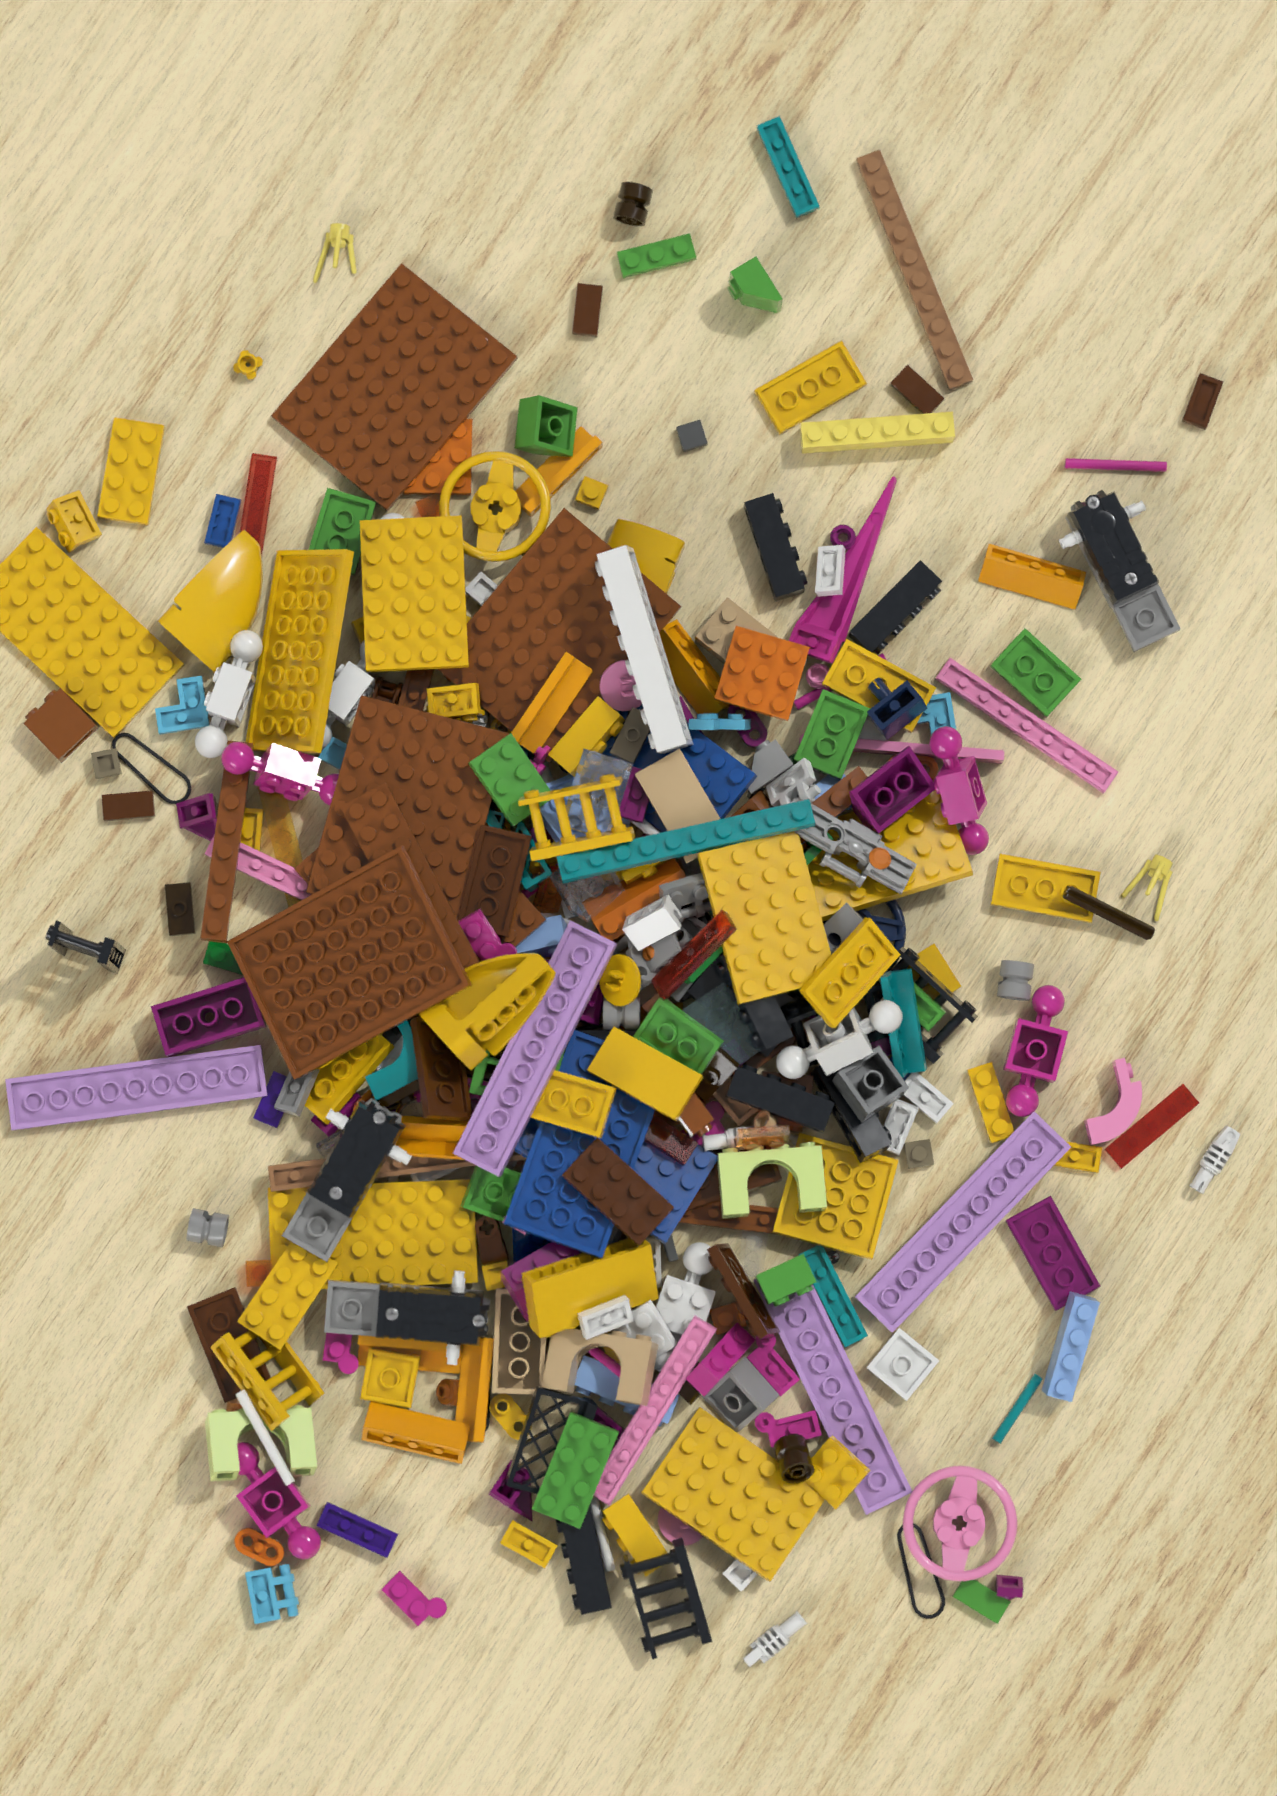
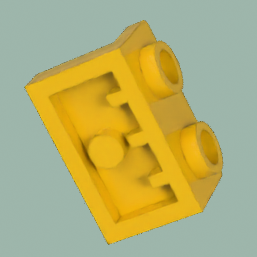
M80 490L53 499L46 508L48 520L51 524H54L58 532L59 541L62 546L66 547L68 553L74 551L77 546L98 539L102 535Z
M478 683L427 688L429 713L452 719L462 718L463 722L478 721V716H485V710H482L480 707Z

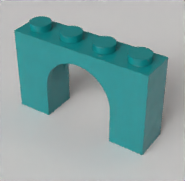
M412 1018L397 1025L403 1036V1048L397 1060L391 1065L365 1077L376 1101L418 1079L412 1030L409 1024Z

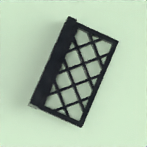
M536 1386L505 1485L538 1494L540 1487L536 1480L544 1477L549 1467L544 1456L556 1450L558 1445L553 1431L566 1425L568 1417H565L560 1407L569 1402L576 1403L578 1405L575 1414L594 1420L598 1405L593 1399L579 1398ZM541 1394L550 1396L554 1402L553 1406L544 1411H541L538 1405ZM558 1409L563 1420L549 1427L544 1416ZM542 1418L547 1429L533 1436L530 1430L531 1425L536 1420ZM550 1434L555 1444L541 1451L537 1440ZM534 1443L539 1453L525 1460L522 1455L524 1447ZM542 1458L547 1469L534 1476L528 1465ZM526 1467L531 1478L522 1483L513 1481L516 1472Z

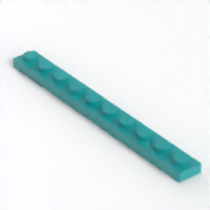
M807 799L635 838L629 842L557 856V862L562 883L564 884L750 840L814 827L815 819L810 800Z

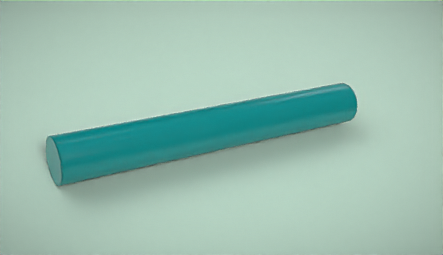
M1034 1373L992 1437L996 1442L1002 1443L1043 1379Z

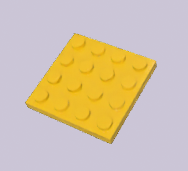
M799 1133L795 1148L800 1147L799 1144L805 1142H814L815 1146H822L827 1208L825 1211L799 1213L797 1184L789 1171L772 1233L872 1260L899 1160L878 1154L860 1163L850 1146Z

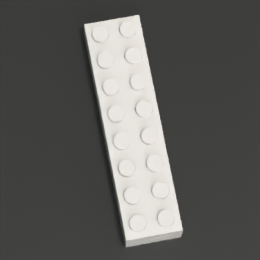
M624 545L597 554L598 561L595 562L598 575L602 576L605 580L606 585L602 586L606 600L612 603L613 610L610 611L614 626L617 625L620 629L621 635L617 636L621 650L627 652L629 660H625L629 675H633L636 682L633 685L635 697L637 700L640 699L642 701L644 709L640 710L644 724H648L651 734L648 735L652 750L656 749L657 753L662 754L691 746L693 741L634 549Z

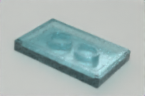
M724 982L682 1009L686 1014L724 1041L721 1048L739 1064H742L760 1051L759 1048L754 1047L750 1039V1034L752 1033L748 1025H744L738 1014L740 1008L737 1002H733L729 997Z

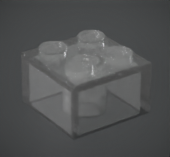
M559 868L549 876L569 912L586 922L594 918L625 890L615 872L564 884L562 883Z

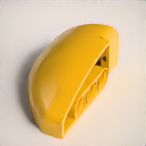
M617 519L607 544L613 549L624 545L632 547L640 572L667 594L676 573L674 570L684 551L685 542L660 530L639 523Z
M246 530L240 532L176 595L174 602L182 609L179 610L172 604L158 620L164 628L214 673L217 667L220 668L223 662H226L232 655L230 643L233 636L240 631L250 630L257 615L263 586V562L261 547L258 541Z
M535 953L503 955L473 964L465 969L472 986L421 1012L419 1015L451 1051L472 1071L488 1056L487 1050L493 1056H496L525 1024L554 980L555 971L541 955Z

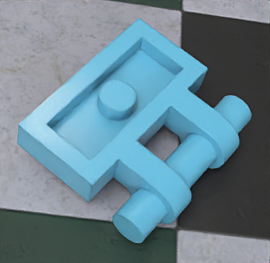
M289 1564L279 1565L281 1576L273 1577L271 1567L245 1572L255 1624L281 1619L280 1608L287 1607L288 1617L299 1615L297 1608L299 1599L295 1597L293 1587L295 1578L294 1573L291 1574ZM275 1585H283L285 1599H277Z

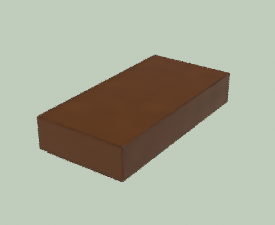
M577 284L572 334L598 336L603 286Z
M908 364L890 382V385L922 414L933 413L945 399Z
M1200 373L1182 421L1206 430L1224 381Z
M153 790L102 795L103 820L113 821L155 817Z

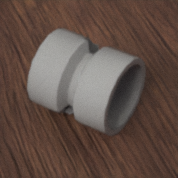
M1002 960L1000 976L1003 977V981L998 983L997 997L1029 1001L1032 986L1028 984V981L1033 979L1034 964Z
M604 997V1030H612L613 1027L619 1029L620 1026H623L625 1030H638L641 1021L640 997H636L632 1003L626 1006H615Z
M193 1208L187 1230V1241L202 1243L206 1240L208 1245L223 1247L228 1230L229 1215L216 1212L209 1215L206 1210Z

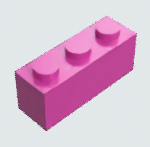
M737 1322L685 1379L705 1396L756 1339Z

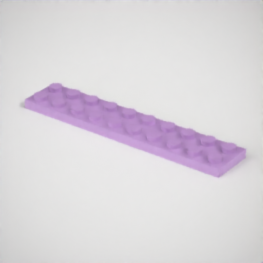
M571 920L569 921L548 963L555 971L554 980L537 1008L509 1041L453 1154L501 1177L617 943Z
M261 1045L5 1079L12 1131L268 1096Z
M1034 1111L855 1298L893 1333L1056 1164L1071 1146Z
M754 1279V1284L780 1330L779 1336L828 1437L833 1435L871 1470L854 1490L865 1514L867 1515L912 1493V1489L813 1284V1290L800 1296L797 1295V1292L788 1295L789 1301L774 1307L773 1302L767 1305L756 1279Z

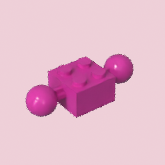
M940 727L932 733L929 743L933 754L943 759L944 762L936 779H934L935 790L937 794H941L943 801L941 803V811L943 817L948 819L949 825L961 823V828L958 832L966 854L977 855L988 846L989 834L984 826L975 821L980 818L987 805L974 756L958 759L957 755L962 748L960 733L952 727Z
M243 742L230 743L224 748L221 756L224 768L232 774L240 775L249 770L256 772L253 785L259 786V789L264 792H277L283 794L288 800L298 801L302 800L312 790L319 793L324 803L331 805L339 774H329L324 778L318 777L320 758L272 743L261 757L254 756L252 749Z
M1053 985L1041 986L1034 992L1032 1006L1037 1013L1035 1022L1020 1018L1016 1020L1003 1070L1020 1074L1021 1077L1019 1085L1012 1087L1007 1093L1006 1105L1012 1114L1019 1117L1031 1115L1038 1107L1039 1097L1034 1089L1036 1079L1050 1083L1056 1081L1068 1031L1050 1027L1052 1017L1057 1016L1063 1010L1065 1004L1063 993Z
M248 1442L237 1443L240 1469L238 1475H246L251 1485L237 1494L236 1497L266 1538L284 1527L289 1534L288 1548L291 1554L303 1560L314 1557L320 1550L321 1538L315 1529L309 1526H302L296 1519V1516L311 1506L294 1482L287 1486L284 1484L276 1467L266 1474L258 1467L260 1456L255 1446Z

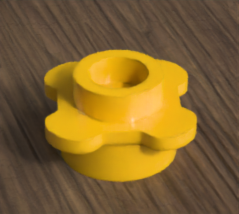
M243 350L240 352L237 363L233 365V369L236 373H242L246 375L247 379L252 380L256 377L257 369L263 365V360L259 356L255 357L248 350ZM246 363H250V367H246Z

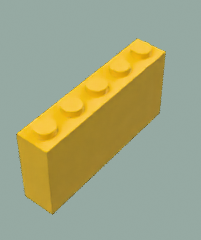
M630 1238L606 1246L604 1255L600 1259L581 1253L522 1273L530 1328L539 1338L551 1337L557 1332L577 1328L580 1325L578 1313L623 1295L629 1299L631 1308L640 1306L649 1300L659 1299L651 1244L646 1239L639 1247Z

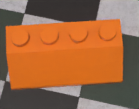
M673 858L657 867L658 872L645 879L642 876L628 885L622 880L582 904L599 935L616 943L625 936L622 929L626 917L660 899L659 885L685 878L686 875L676 860Z

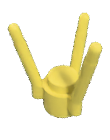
M342 223L330 225V232L326 233L325 243L313 278L314 283L319 279L330 243L334 247L333 268L338 266L340 248H345L347 244L351 271L353 274L357 272L353 247L354 235L350 234L349 225Z
M1154 855L1152 861H1146L1142 870L1126 887L1121 897L1125 898L1148 870V875L1152 879L1145 895H1150L1157 880L1162 881L1163 879L1154 921L1157 922L1162 910L1168 882L1173 873L1170 871L1173 863L1163 856Z

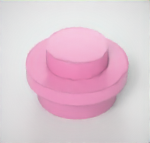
M824 664L812 665L806 673L808 684L816 689L824 688L825 686L822 685V682L830 669Z

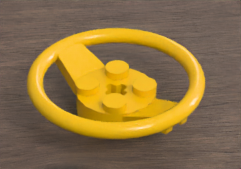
M490 451L476 454L464 460L451 472L441 491L439 513L440 516H450L449 502L452 490L456 482L466 471L481 463L493 461L486 485L478 488L471 501V515L475 525L478 527L476 548L464 539L463 546L464 553L473 558L499 562L516 558L532 547L546 530L550 518L551 500L545 480L531 463L511 453ZM515 465L527 473L537 487L541 502L540 516L535 529L525 541L511 549L498 551L505 534L514 527L516 528L522 517V506L517 493L514 491ZM499 504L503 510L498 512V515H493L492 510H490L491 506Z

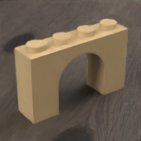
M577 1328L557 1332L550 1339L542 1388L573 1394L578 1366L583 1356L596 1347H610L615 1351L621 1363L616 1400L648 1406L658 1344L652 1342L649 1336L636 1334L635 1339L627 1338V1333L611 1330V1335L600 1334L588 1340L583 1337L582 1331Z

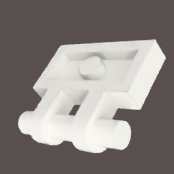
M803 758L766 786L772 806L776 807L807 799L810 800V803L815 801V797L821 793V790L817 785L809 788L816 781L809 760ZM799 794V797H797L793 801L791 800L793 797Z

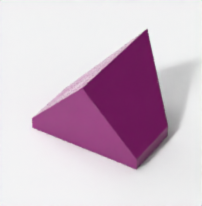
M213 793L176 803L180 829L184 828L211 841L215 834L218 814L216 798Z
M510 1460L488 1495L533 1522L531 1492L505 1485L512 1460ZM522 1468L516 1472L513 1481L522 1483L531 1477L528 1471Z

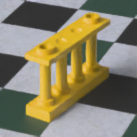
M614 774L600 776V781L539 793L538 789L524 792V796L520 797L518 804L519 806L529 805L537 840L535 846L529 851L531 860L536 861L633 841L635 837L633 826L626 827V824L622 823L614 787L621 785L623 781L622 776L615 777ZM600 789L605 790L612 821L611 831L602 833L600 829H597L589 794L590 791ZM579 794L587 832H585L586 836L576 838L575 834H572L564 797ZM554 799L562 837H560V841L550 843V840L546 837L539 802Z
M248 1330L234 1339L228 1332L210 1348L241 1391L245 1389L254 1408L270 1431L279 1427L290 1417L287 1413L288 1409L304 1399L311 1406L325 1394L288 1342L280 1351L260 1338L267 1347V1350L249 1360L241 1347L258 1336ZM274 1357L283 1370L264 1381L256 1368ZM289 1378L298 1391L282 1402H279L271 1390Z

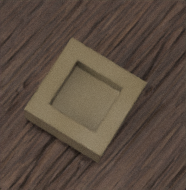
M116 748L91 753L96 779L122 774Z
M930 1139L904 1143L908 1169L934 1165Z

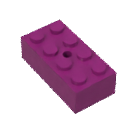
M244 977L151 1006L167 1057L179 1055L267 1027L265 1019ZM208 1013L215 1015V1019L211 1023L205 1020V1016Z

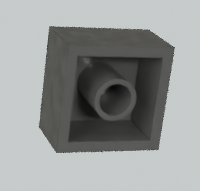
M880 1046L874 1048L872 1054L851 1063L839 1071L832 1080L861 1123L902 1097L909 1088Z

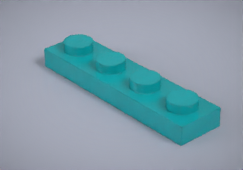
M780 116L757 125L756 129L796 219L820 208L819 203Z
M817 1245L801 1253L804 1254L816 1280L813 1286L844 1347L867 1337L868 1334L824 1247Z

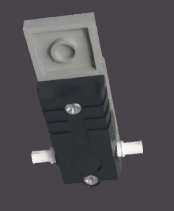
M1100 490L1097 494L1087 497L1085 502H1080L1079 500L1071 506V512L1066 516V520L1072 533L1059 539V543L1062 549L1079 544L1110 609H1113L1133 652H1136L1180 631L1181 628L1129 522V519L1146 510L1144 503L1141 500L1138 503H1133L1123 508L1115 491L1106 495L1103 490Z
M372 1098L367 1102L360 1100L350 1118L332 1109L328 1112L325 1119L330 1120V1123L343 1130L282 1235L326 1262L332 1255L388 1156L406 1165L412 1155L406 1153L407 1151L395 1145L406 1125L401 1123L402 1115L380 1106V1103Z
M459 1270L454 1271L451 1288L382 1282L379 1284L328 1280L324 1332L446 1343L447 1364L457 1365L460 1345L480 1346V1338L488 1335L486 1323L488 1321L487 1311L490 1310V1300L484 1297V1290L465 1289V1271Z

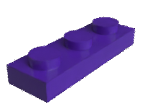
M330 1502L326 1503L316 1525L388 1558L398 1536V1533Z

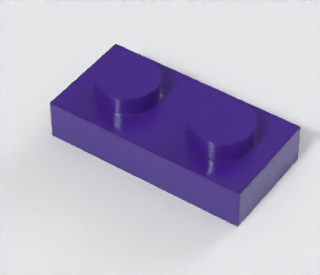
M273 1071L267 1085L268 1096L262 1097L253 1117L254 1119L278 1129L284 1112L278 1111L274 1106L287 1076Z

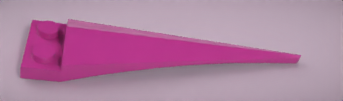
M895 476L890 479L874 509L856 536L854 545L845 554L842 595L816 596L795 624L789 641L810 647L808 656L833 664L841 643L845 642L897 482Z

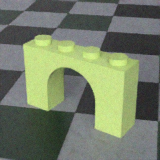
M805 1142L799 1144L800 1147L789 1148V1144L775 1145L774 1149L764 1150L763 1146L749 1147L748 1151L738 1152V1148L723 1149V1153H718L717 1156L722 1219L749 1216L748 1177L756 1168L765 1164H777L791 1172L797 1184L799 1213L825 1211L827 1200L822 1146H815L814 1142Z
M301 1405L291 1407L287 1410L290 1417L273 1431H270L262 1420L267 1431L272 1432L282 1441L286 1453L287 1467L292 1476H314L317 1469V1458L311 1408H304ZM243 1408L233 1412H227L225 1409L213 1410L207 1414L205 1420L210 1481L236 1480L240 1471L237 1440L244 1433L255 1429Z

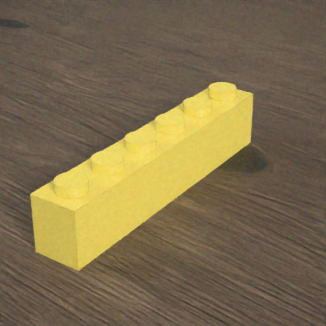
M953 412L803 422L800 425L802 454L953 443L955 438Z

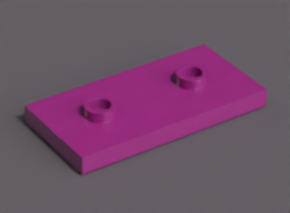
M1051 1196L1005 1220L1054 1311L1066 1306L1070 1291L1086 1295L1101 1287Z

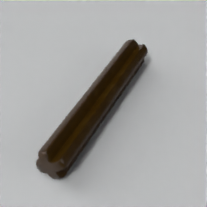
M1067 886L1064 890V899L1145 940H1150L1155 933L1153 926L1073 886Z

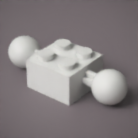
M243 630L233 636L230 643V650L234 656L232 665L223 662L222 667H217L215 671L213 692L208 691L204 701L206 711L212 719L210 725L200 729L195 737L196 749L204 757L216 758L222 755L228 742L224 732L226 723L239 727L256 681L253 672L247 671L246 668L248 663L259 658L263 650L261 638L253 631Z
M365 640L360 646L361 659L358 664L355 665L348 661L346 665L341 664L334 673L336 679L332 684L322 749L331 741L332 729L330 726L335 719L347 727L356 715L360 697H369L373 692L375 680L369 675L370 672H366Z
M882 1000L871 1008L868 1018L861 1020L853 1007L836 1028H830L819 1015L804 1023L811 1046L805 1049L798 1046L785 1047L777 1056V1068L786 1078L796 1079L802 1077L807 1072L810 1062L817 1059L826 1075L838 1071L872 1054L873 1050L867 1034L874 1030L880 1033L895 1031L901 1025L902 1011L896 1003Z
M696 1242L687 1247L683 1255V1263L687 1269L685 1279L681 1280L667 1275L656 1306L657 1311L677 1343L695 1315L704 1321L707 1320L716 1291L699 1286L702 1275L709 1273L713 1269L708 1260L710 1254L707 1251L711 1246L706 1243ZM674 1348L656 1357L654 1367L656 1371L661 1372Z

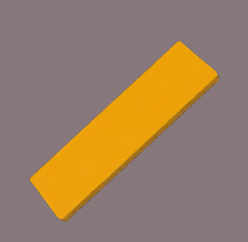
M579 427L575 431L572 457L550 456L537 469L546 482L550 499L603 447L602 441L596 435L592 437L583 427ZM529 477L515 492L518 495L522 509L532 518L541 509V502L537 487Z
M989 544L978 581L1070 609H1076L1086 572Z
M676 619L668 623L660 632V637L674 683L697 714L719 713L729 707L730 704L714 700L720 681L717 672L679 621Z
M565 652L512 731V735L518 744L533 754L539 746L543 747L592 674L593 670L568 652Z
M402 1116L401 1123L406 1125L395 1145L414 1157L465 1160L453 1154L469 1121Z
M363 1335L358 1337L359 1365L366 1366L369 1348L420 1356L418 1370L460 1373L463 1345H460L459 1358L457 1359L458 1364L448 1365L446 1343L415 1341L414 1339L402 1340L401 1338L389 1339L388 1337L376 1338V1336Z
M480 1338V1346L463 1345L455 1421L471 1426L467 1440L469 1442L484 1443L494 1338Z
M371 1401L363 1426L361 1440L462 1464L471 1426Z

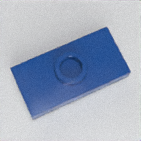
M216 494L205 544L224 548L232 541L242 502L241 499Z

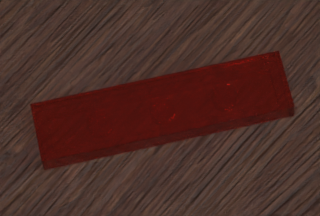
M252 453L240 532L246 530L258 541L263 557L278 458L276 456Z
M721 910L651 979L661 998L666 1000L737 930L727 912Z
M1181 1084L1104 1150L1117 1166L1122 1169L1199 1104L1198 1100L1184 1084Z

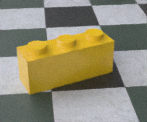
M598 696L548 755L576 779L578 775H583L589 769V762L595 755L599 756L603 753L611 736L615 737L620 733L625 719Z
M629 1493L603 1510L605 1516L601 1519L609 1531L615 1529L619 1535L616 1542L624 1553L629 1551L634 1558L630 1561L631 1564L668 1553ZM660 1567L643 1571L645 1576H648Z

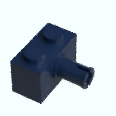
M881 678L875 679L880 689L873 682L868 686V689L880 702L868 710L867 714L887 740L928 709L922 697L907 680L892 692Z

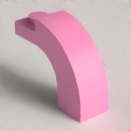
M1125 1058L1112 1062L1119 1090L1115 1107L1106 1115L1084 1121L1090 1145L1104 1143L1119 1136L1132 1124L1138 1114L1142 1101L1141 1081L1130 1082V1078H1133L1131 1064L1126 1063Z

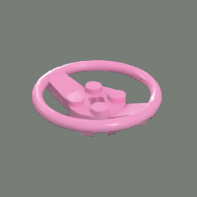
M969 1466L946 1467L925 1477L910 1494L903 1514L904 1537L913 1557L930 1573L951 1581L975 1580L994 1571L1009 1555L1017 1534L1016 1509L1007 1490L990 1474ZM955 1477L948 1500L943 1501L936 1508L932 1518L933 1530L942 1543L941 1567L932 1562L919 1547L914 1534L913 1519L916 1506L926 1490L938 1481ZM977 1480L988 1485L1000 1498L1006 1512L1007 1530L1001 1548L991 1560L978 1568L964 1571L970 1547L978 1543L985 1529V1517L981 1507L977 1505ZM961 1515L966 1525L961 1527V1530H956V1526L952 1525V1520L957 1519V1516Z

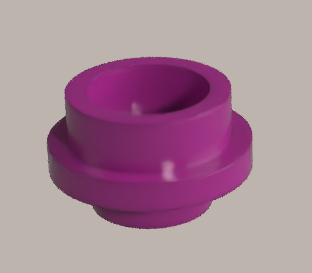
M848 525L836 526L830 535L833 546L843 545L846 550L854 545L856 539L854 530ZM845 534L848 539L845 542H841L838 536Z

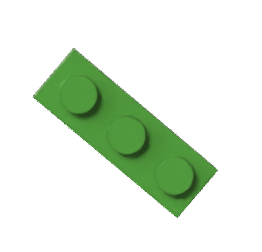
M690 233L617 252L623 278L696 260Z

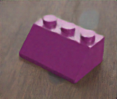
M907 746L849 791L853 811L862 825L876 833H880L933 792L935 786L911 747Z
M551 1242L501 1271V1281L526 1322H529L522 1273L581 1254L580 1251Z

